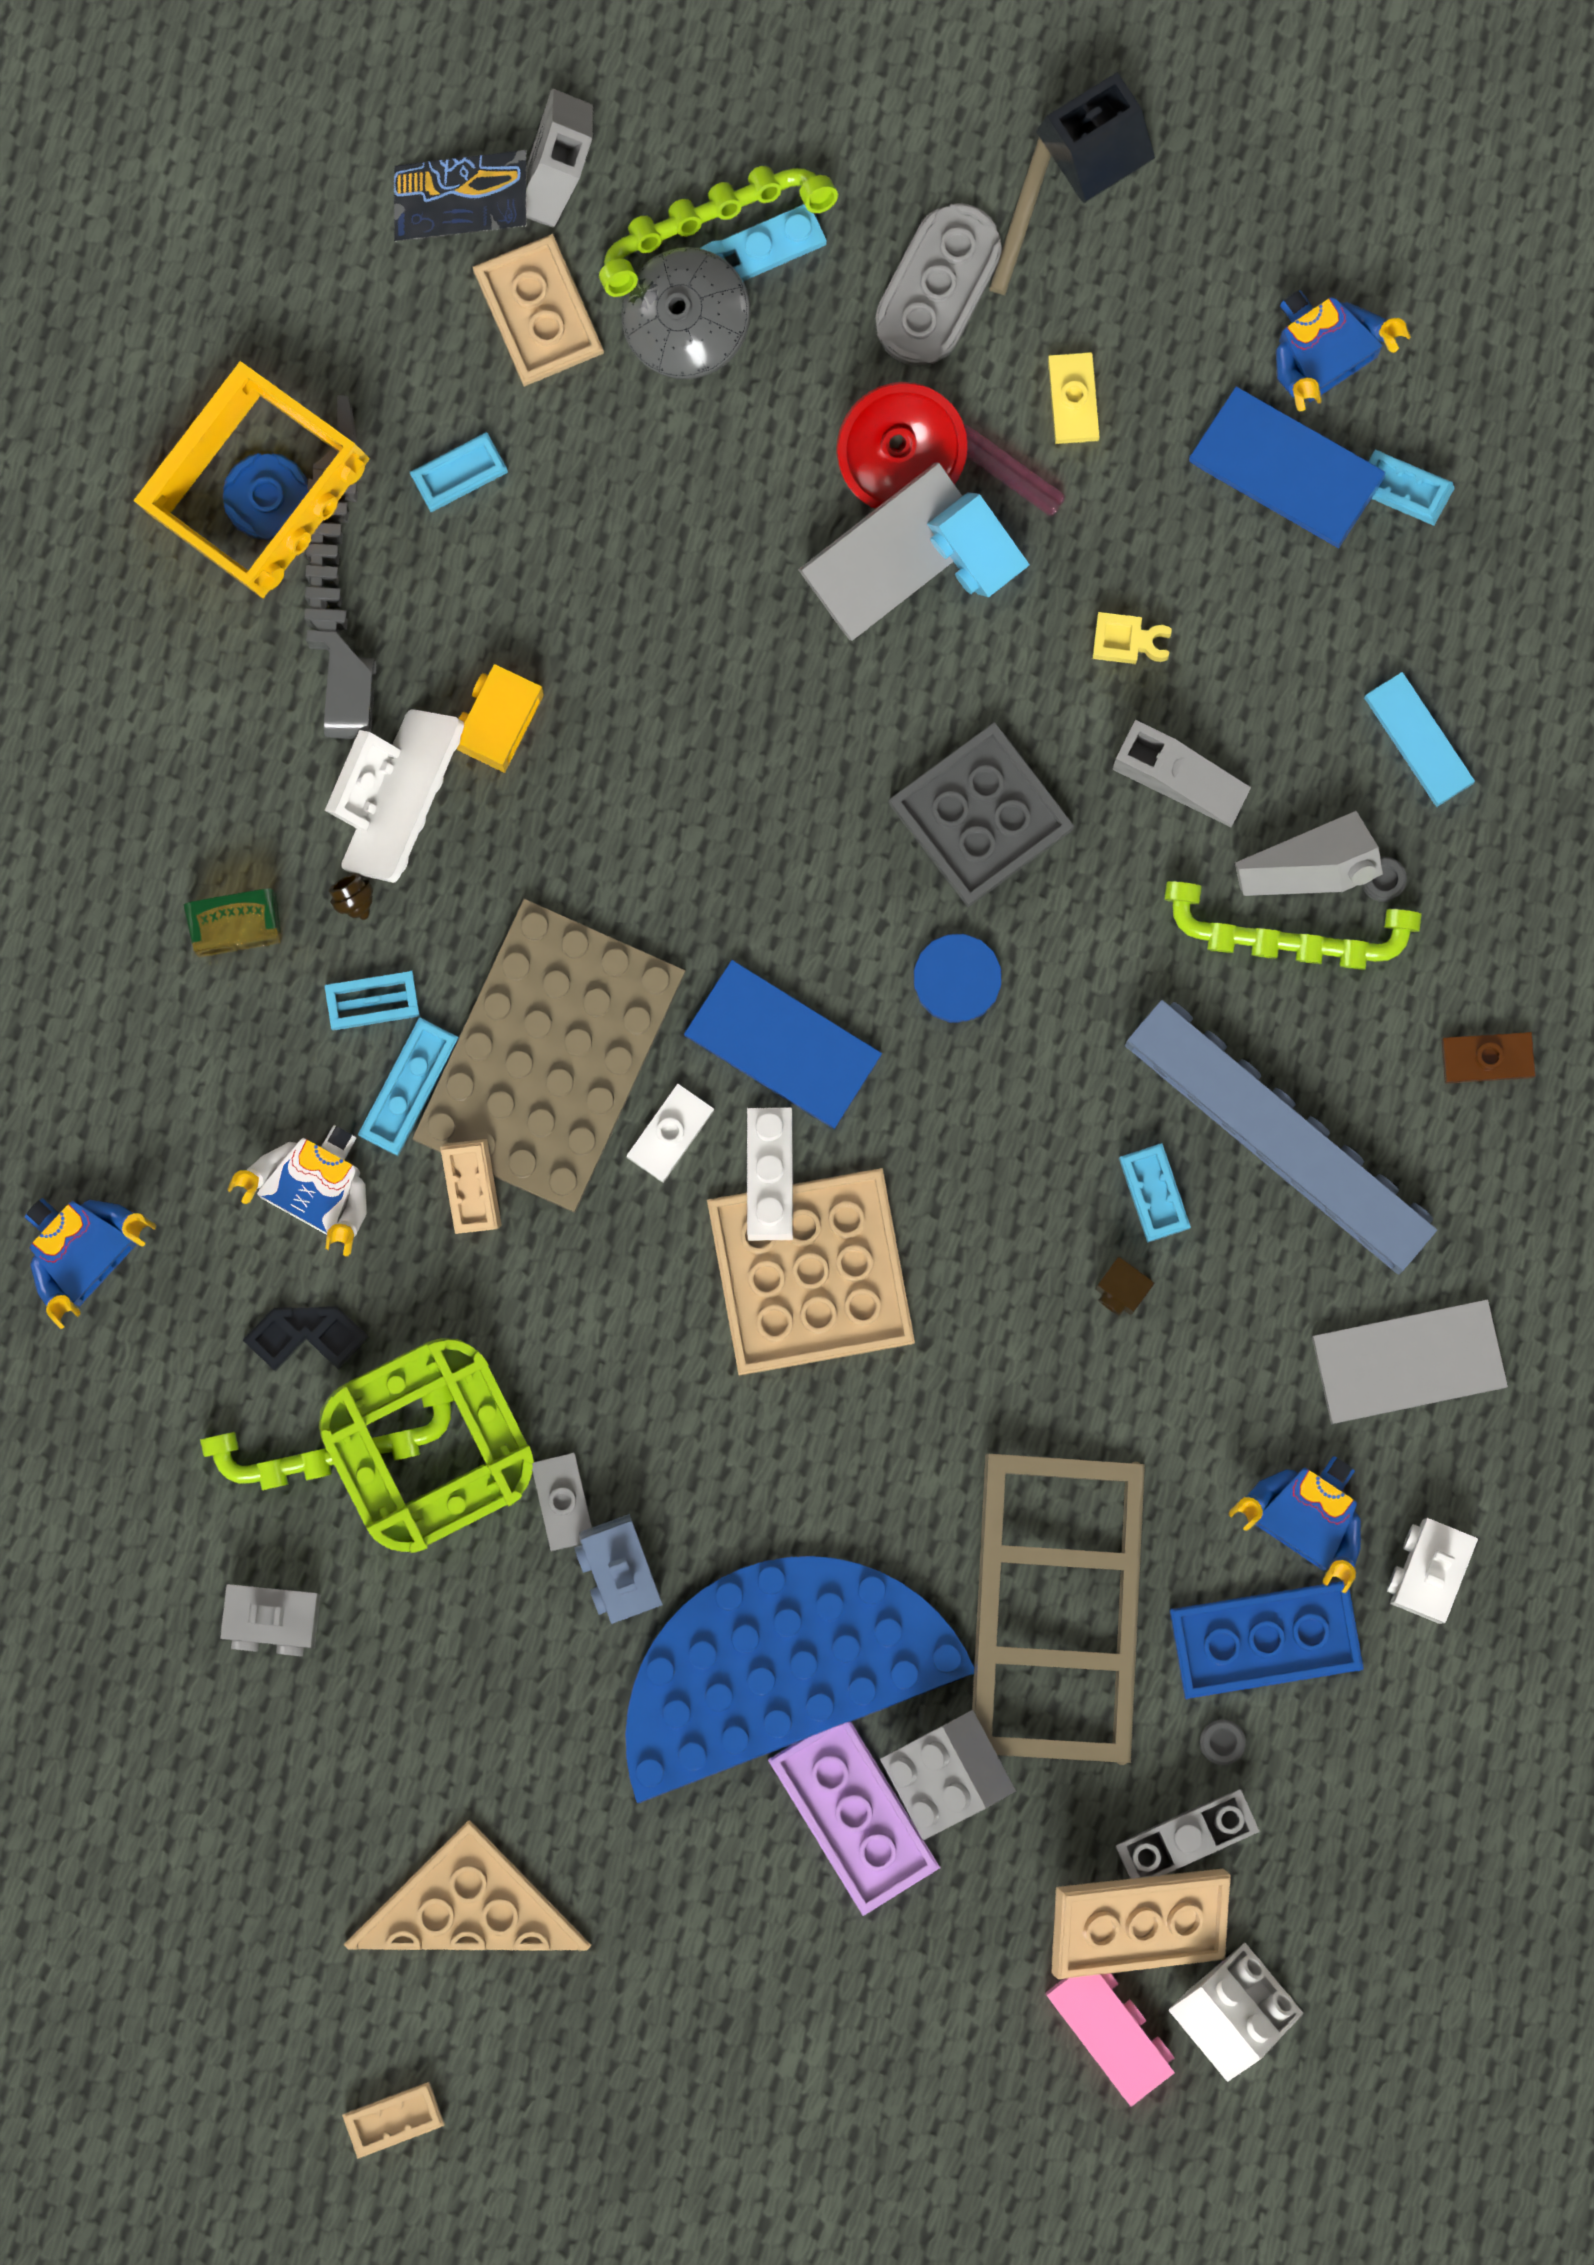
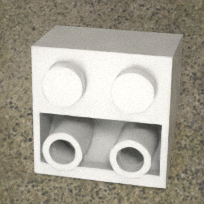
M1243 1943L1199 1980L1169 2009L1170 2013L1227 2082L1262 2059L1304 2014L1246 1943Z

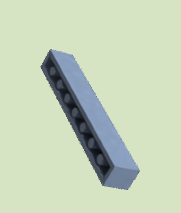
M1161 1000L1129 1037L1125 1047L1396 1274L1399 1275L1436 1233L1437 1229L1430 1224L1434 1220L1433 1217L1418 1204L1412 1203L1408 1206L1396 1196L1399 1189L1389 1179L1381 1174L1374 1177L1362 1167L1364 1160L1350 1147L1344 1145L1340 1149L1327 1138L1330 1132L1322 1123L1311 1116L1305 1120L1293 1110L1296 1104L1286 1093L1278 1088L1271 1091L1259 1081L1261 1074L1250 1063L1243 1059L1238 1063L1224 1052L1227 1046L1219 1037L1208 1030L1202 1034L1190 1024L1193 1017L1183 1007L1175 1002H1172L1169 1006Z

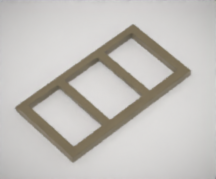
M985 1454L972 1710L976 1714L997 1755L1117 1762L1119 1765L1131 1763L1145 1464L1136 1461L1132 1463ZM1005 1474L1125 1482L1122 1553L1002 1545ZM1001 1563L1121 1570L1117 1654L998 1647L997 1630ZM996 1664L1116 1671L1113 1744L992 1737Z

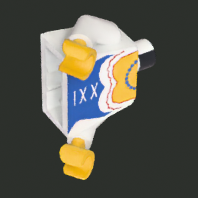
M333 1125L321 1147L305 1138H302L298 1143L287 1142L260 1157L247 1170L236 1172L227 1188L228 1192H231L237 1186L245 1188L247 1192L241 1201L244 1204L250 1203L257 1188H260L257 1195L261 1199L326 1234V1250L330 1249V1245L333 1242L339 1241L344 1243L343 1256L351 1254L353 1239L367 1215L366 1184L359 1177V1169L345 1161L357 1138Z

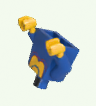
M1299 290L1280 304V307L1292 324L1282 331L1279 340L1280 344L1276 349L1277 379L1289 394L1294 397L1297 410L1304 411V399L1307 398L1310 403L1316 399L1317 403H1321V395L1376 359L1382 348L1380 341H1384L1387 349L1394 353L1399 350L1394 338L1404 336L1410 339L1411 335L1403 319L1392 318L1387 320L1351 303H1340L1333 297L1313 308L1303 292Z
M44 1198L37 1201L25 1215V1219L41 1232L30 1245V1249L35 1254L30 1266L37 1293L46 1305V1313L60 1329H63L65 1326L61 1323V1318L66 1312L72 1311L79 1317L81 1312L77 1306L80 1307L136 1245L143 1247L146 1244L139 1238L140 1232L147 1226L155 1230L156 1224L142 1214L133 1213L120 1204L88 1200L80 1206L71 1201L59 1213Z
M1332 1456L1320 1476L1304 1467L1299 1472L1285 1469L1260 1480L1247 1496L1241 1499L1229 1511L1230 1517L1238 1511L1246 1515L1248 1524L1243 1528L1245 1531L1256 1525L1321 1570L1328 1569L1323 1578L1325 1585L1329 1584L1333 1576L1339 1577L1344 1583L1342 1592L1346 1593L1356 1578L1354 1567L1361 1549V1518L1355 1511L1357 1502L1342 1492L1355 1472L1352 1467L1342 1460Z

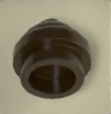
M353 873L338 880L330 887L329 892L333 897L330 903L336 912L348 914L351 918L359 917L362 920H366L369 917V908L373 900V887L369 880H363L360 874Z

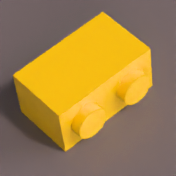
M495 664L489 675L482 673L472 693V697L476 698V701L470 713L468 714L463 711L458 718L464 722V729L457 750L505 773L544 696L542 686Z

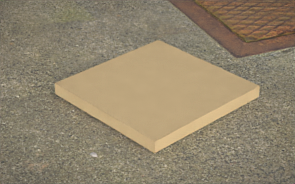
M883 1168L793 1184V1240L748 1241L747 1193L707 1200L739 1376L915 1344Z

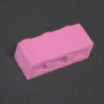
M1111 1973L1062 1979L1045 1993L1131 2107L1175 2073L1168 2064L1174 2059V2056L1162 2040L1157 2036L1150 2041L1140 2028L1146 2020L1130 1999L1122 2004L1112 1991L1118 1983Z

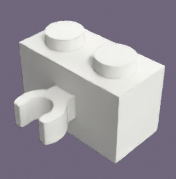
M1429 1518L1423 1519L1420 1527L1412 1524L1403 1545V1549L1410 1552L1404 1568L1395 1567L1386 1591L1393 1593L1390 1604L1436 1623H1446L1478 1538Z

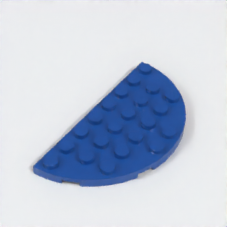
M815 1556L774 1559L739 1569L707 1586L685 1603L663 1627L653 1641L640 1666L631 1693L626 1723V1758L637 1804L809 1737L974 1675V1666L957 1635L942 1616L920 1595L903 1583L880 1571L854 1562Z

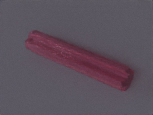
M964 424L967 435L968 458L1047 515L1053 516L1060 509L1065 500V495L973 428Z

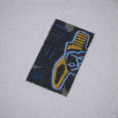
M526 150L394 166V241L527 226Z

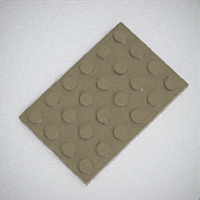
M524 899L412 1138L413 1141L441 1153L440 1147L443 1144L487 1139L493 1177L575 1213L686 973L685 970Z

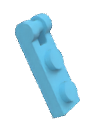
M801 205L724 240L710 242L700 249L710 251L724 260V257L735 253L740 265L733 268L742 280L745 281L827 245V240L814 213L809 212L805 205Z

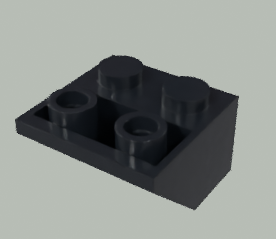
M1118 72L1047 115L1036 130V133L1083 204L1155 159L1142 108Z

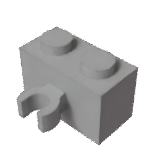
M227 1584L220 1639L232 1640L231 1649L258 1652L259 1643L277 1645L276 1654L303 1657L304 1648L315 1649L321 1595L317 1593Z

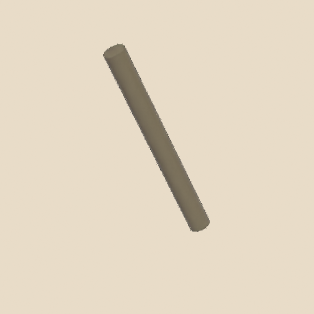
M1040 137L989 291L1006 295L1051 158V154Z

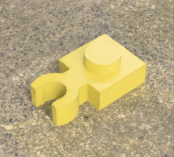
M1098 612L1092 659L1136 664L1138 652H1144L1154 661H1166L1169 657V651L1155 648L1153 640L1157 637L1170 638L1172 629L1165 625H1157L1148 631L1141 630L1142 617Z

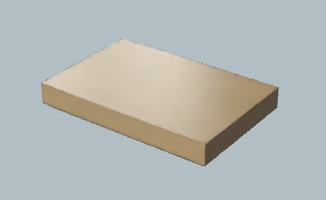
M553 234L473 267L474 274L523 386L604 354L602 345Z

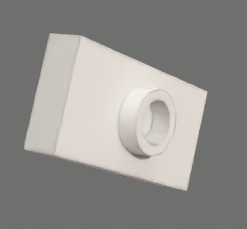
M677 1084L627 1154V1158L664 1183L710 1118L714 1108Z

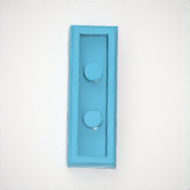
M1403 672L1365 695L1364 699L1436 807L1474 784L1475 780Z
M419 1017L358 1136L399 1156L459 1037Z

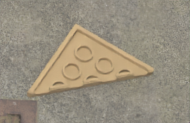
M471 1820L466 1822L344 1944L348 1950L587 1951L592 1946Z

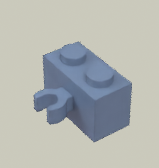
M630 1514L579 1532L582 1545L574 1547L583 1573L592 1570L597 1587L590 1589V1593L599 1615L607 1612L610 1622L613 1624L662 1605Z

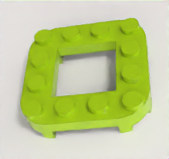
M441 1338L431 1340L343 1384L328 1397L320 1411L319 1429L322 1441L365 1527L374 1540L391 1550L414 1553L427 1549V1545L506 1505L511 1506L522 1497V1493L527 1488L531 1479L534 1463L531 1449L526 1443L487 1361L476 1349L459 1339ZM447 1385L485 1464L405 1504L366 1425Z

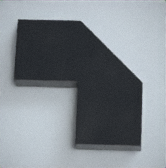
M337 1306L273 1308L243 1341L275 1372L306 1340L340 1370L370 1337Z

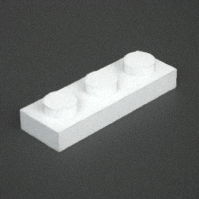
M747 1108L748 1241L793 1240L792 1108Z

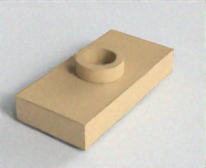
M487 1139L443 1144L440 1149L455 1234L493 1230L501 1227Z
M430 2081L342 2115L357 2158L364 2157L445 2125Z

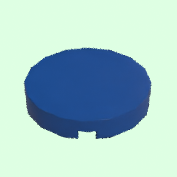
M260 453L249 455L235 464L225 479L223 488L225 512L234 526L249 537L263 540L273 539L307 495V478L296 463L283 455L274 453L272 455H261Z
M966 934L946 935L932 941L920 953L914 968V989L921 1005L934 1017L949 1023L966 1022L984 1015L995 1003L1001 988V967L995 953L983 941Z

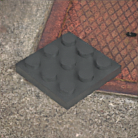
M995 722L889 799L888 802L967 907H970L1073 831L1075 827Z

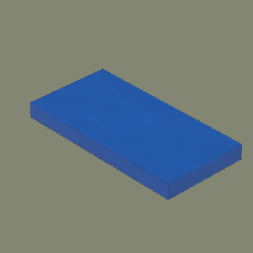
M1235 387L1189 457L1190 463L1338 549L1381 485L1386 473L1238 387Z
M731 960L684 1033V1036L834 1130L882 1056L881 1052Z
M1340 1581L1329 1583L1328 1585L1322 1584L1170 1609L1184 1698L1189 1699L1364 1670L1350 1589L1343 1593L1344 1583Z

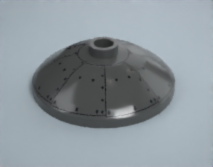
M677 248L653 257L636 273L638 277L637 285L631 292L624 295L622 326L628 345L642 363L653 371L670 378L695 379L719 370L736 355L749 329L751 305L748 291L742 278L726 260L704 249ZM678 301H685L686 307L684 312L675 315L673 313L674 304Z

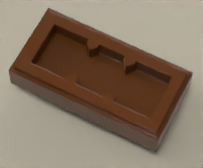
M1532 1032L1447 1037L1441 1040L1445 1084L1535 1077Z

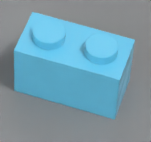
M967 492L927 524L934 534L930 538L933 546L943 558L951 557L959 569L955 573L956 578L970 594L976 592L978 595L990 597L1030 565L980 494Z

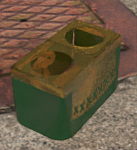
M259 889L183 904L193 951L199 958L282 942L277 897L274 889ZM259 941H275L273 943L252 947L245 946L247 944ZM231 948L223 952L201 954L209 950Z

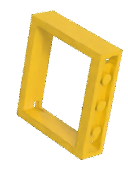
M240 361L133 501L173 533L264 599L270 590H273L280 584L284 577V571L296 555L303 553L309 546L312 534L322 521L328 519L335 512L338 500L348 487L361 478L365 465L370 458L354 442ZM261 396L339 453L256 562L247 570L171 514V512Z

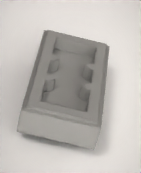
M575 1453L534 1462L532 1472L550 1550L556 1551L581 1545L579 1532L592 1528Z

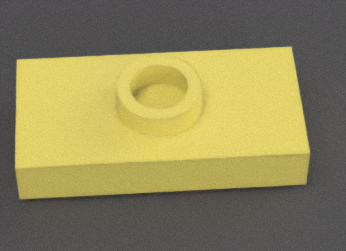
M1092 353L1049 356L1048 366L1055 444L1099 441Z

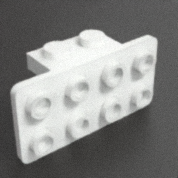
M412 709L405 715L393 745L370 732L359 730L325 808L326 812L357 828L342 861V868L352 874L357 873L361 876L392 883L400 878L401 873L407 867L409 855L417 836L425 825L426 815L435 794L443 783V776L453 752L459 746L464 729V722L453 716Z

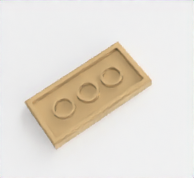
M1223 1868L1056 1887L1052 1974L1057 1979L1225 1960L1230 1874Z

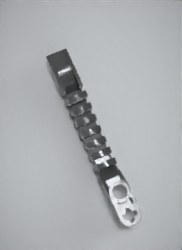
M337 395V431L357 445L354 417L349 397ZM332 447L322 459L313 464V479H308V492L339 453ZM356 483L350 485L338 501L357 502L358 491L356 490ZM338 502L335 512L328 519L322 521L311 536L310 542L312 544H309L306 548V556L311 565H306L305 576L311 587H306L305 599L310 608H305L304 619L308 627L315 629L307 630L306 641L309 648L329 651L324 735L328 738L356 739L359 730L371 733L375 691V688H372V674H376V658L357 657L339 636L340 629L347 630L348 619L346 618V611L329 610V607L341 608L342 605L340 589L325 588V586H339L340 576L337 574L338 567L326 566V564L339 565L340 559L338 545H326V543L342 544L343 540L341 524L327 523V521L348 523L349 519L347 503Z

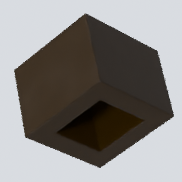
M1118 1257L1095 1290L1102 1294L1098 1301L1118 1316L1123 1311L1132 1315L1155 1283Z

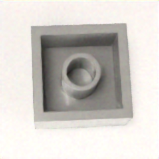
M973 1710L880 1759L922 1840L990 1807L1016 1791Z

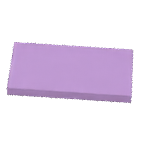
M851 1722L794 1743L768 1759L863 1916L940 1868Z

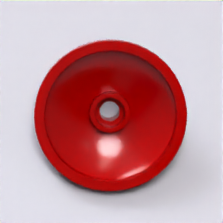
M913 382L889 383L865 394L846 414L837 437V462L841 475L850 490L865 504L876 509L934 463H939L955 485L966 461L967 435L959 413L939 392L925 385ZM895 435H901L903 437L902 445L897 449L890 448V439Z

